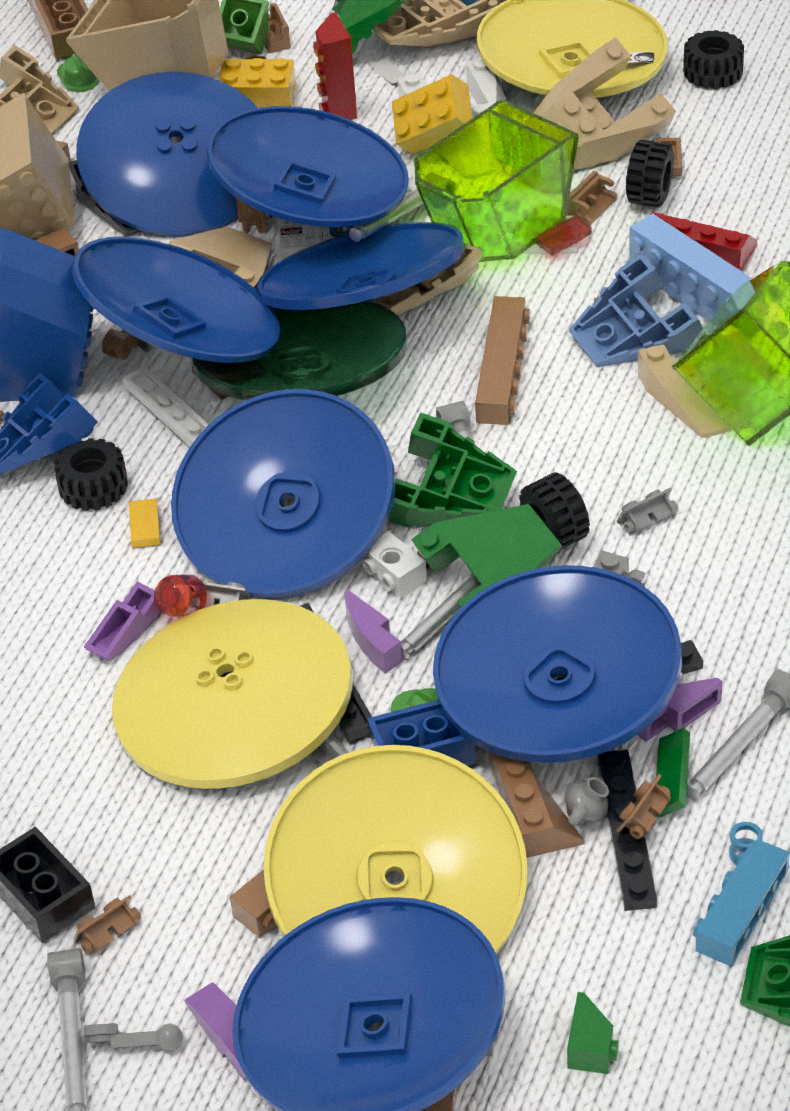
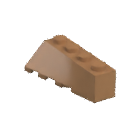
M488 751L489 765L500 796L507 803L516 819L524 841L527 858L585 844L583 837L574 825L568 821V817L535 775L530 762L510 759Z

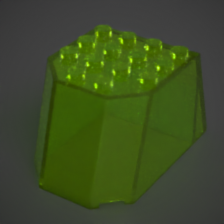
M500 99L414 158L415 185L431 222L444 223L458 228L463 234L465 244L480 248L482 257L479 262L515 259L566 221L579 136L574 131L504 99Z
M780 261L738 287L672 366L748 446L752 445L790 415V261Z

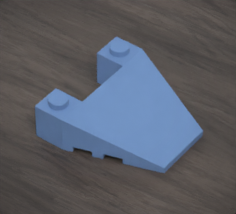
M642 253L619 268L615 273L616 278L608 287H604L600 291V297L594 305H589L568 330L597 367L638 360V350L662 344L665 345L669 354L684 352L706 337L698 317L685 302L660 318L645 301L647 297L662 288L663 284L654 266Z

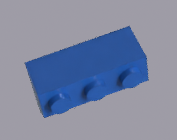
M439 700L367 718L373 746H413L442 753L466 766L477 763L475 744L452 725L445 715Z

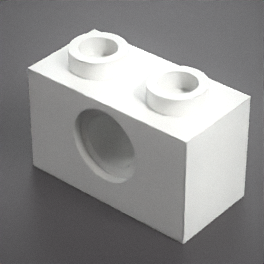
M390 531L382 534L363 558L362 566L365 572L370 576L373 575L382 583L387 591H392L399 598L427 582L426 561Z

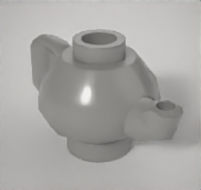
M589 777L587 780H578L567 785L564 798L569 817L568 821L572 825L576 826L581 822H596L607 815V795L609 794V789L604 783L603 778Z

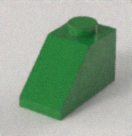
M577 992L567 1046V1069L609 1074L610 1062H617L619 1041L613 1040L614 1026L583 992Z

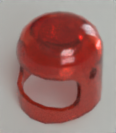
M167 575L155 586L154 602L156 607L167 616L188 615L185 612L190 607L191 601L194 598L200 599V605L196 611L206 607V588L204 583L194 575Z

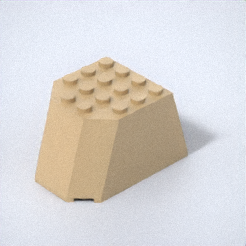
M95 0L66 39L68 45L108 91L131 79L161 72H187L214 78L215 73L229 54L218 0Z
M22 93L0 107V228L11 230L35 240L63 227L69 229L75 225L68 157L25 93Z

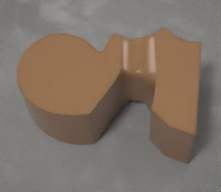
M110 328L103 339L102 352L106 355L125 360L130 355L132 347L137 348V344L142 342V340L123 329L117 331Z

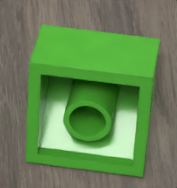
M222 0L220 11L228 48L262 54L268 35V0Z

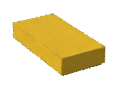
M157 498L129 501L132 548L161 545Z

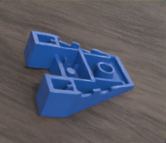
M39 373L20 392L16 398L19 404L13 412L7 411L1 418L5 423L0 428V474L80 442L93 432L94 426L98 421L68 393L64 395L48 378Z

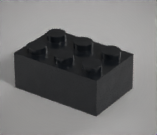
M36 826L0 849V897L41 943L96 908L90 883Z

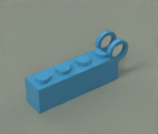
M740 822L731 828L729 858L736 865V868L733 872H727L722 883V891L719 895H713L708 905L706 917L704 919L699 918L693 930V936L696 937L695 952L730 967L734 965L785 879L789 869L790 852L762 841L763 832L761 828L752 822ZM740 830H751L757 835V839H736L735 835ZM735 849L741 850L738 857L734 853Z

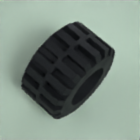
M719 30L703 31V33H696L694 36L689 37L688 41L685 42L683 72L685 78L690 83L706 89H719L721 87H729V85L737 83V80L741 79L744 65V44L736 35Z
M642 139L636 143L629 159L626 175L628 202L654 207L662 206L667 198L673 175L674 153L671 144Z
M88 438L86 441L81 440L76 444L66 447V450H61L58 453L59 457L55 458L54 471L59 495L63 498L64 503L67 505L71 504L72 508H82L83 511H89V509L100 510V507L104 506L107 508L112 505V502L119 501L121 499L120 495H124L126 492L128 479L124 457L121 449L115 447V444L111 441L106 443L105 439L94 440V438Z
M554 472L521 489V495H519L520 505L529 504L562 545L560 550L587 536L590 531V520L586 505L576 487L564 475Z

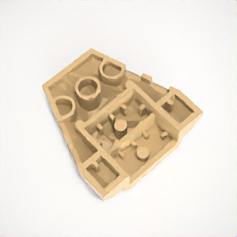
M465 244V250L461 257L442 272L407 289L381 299L364 302V304L392 315H400L436 297L440 293L468 281L472 274L479 269L478 262L481 260L482 252L480 248Z

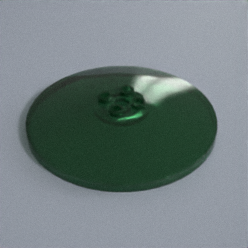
M372 301L314 310H286L272 307L279 321L280 335L275 347L267 355L256 360L239 363L191 359L193 370L198 379L210 389L229 397L248 400L264 393L287 389H309L339 396L370 385L391 372L401 362L406 353L407 334L404 323L393 311Z

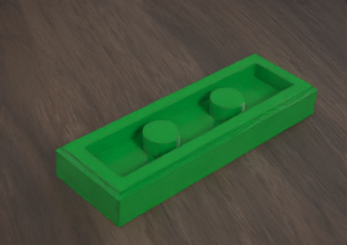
M684 727L659 738L656 777L660 774L661 778L657 784L667 787L671 792V800L659 817L686 807L690 732Z

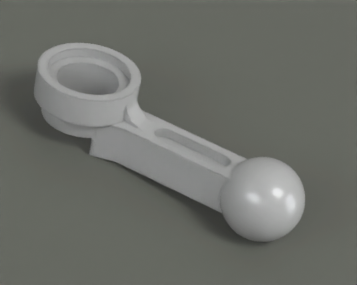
M117 1023L84 1026V1037H88V1043L110 1042V1048L113 1049L158 1045L163 1050L173 1051L183 1041L181 1029L172 1023L162 1025L157 1031L133 1033L120 1032Z

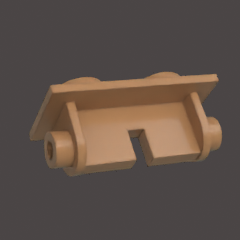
M660 774L651 783L645 780L634 795L638 800L635 804L630 802L619 815L623 821L616 830L618 833L624 827H627L630 830L631 836L636 839L645 837L648 834L650 828L657 820L648 810L658 817L671 800L670 790L665 786L657 784L661 778Z
M129 895L123 900L115 898L103 908L104 913L95 919L93 916H89L80 922L76 927L78 930L73 940L74 943L82 939L84 942L81 943V947L87 955L91 952L95 954L114 941L108 929L112 927L118 937L138 925V920L141 919L140 912L135 907L132 909L128 907L132 897Z

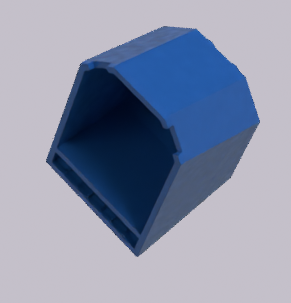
M0 228V402L18 401L16 398L20 392L39 373L48 378L64 395L68 393L71 397H75L77 387H82L84 371H80V369L86 367L88 351H85V349L87 350L91 344L92 331H89V329L91 330L93 314L90 312L94 309L82 296L74 282L72 265L75 256L5 228Z

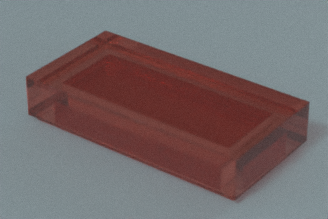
M575 215L536 236V244L553 256L592 234V227Z

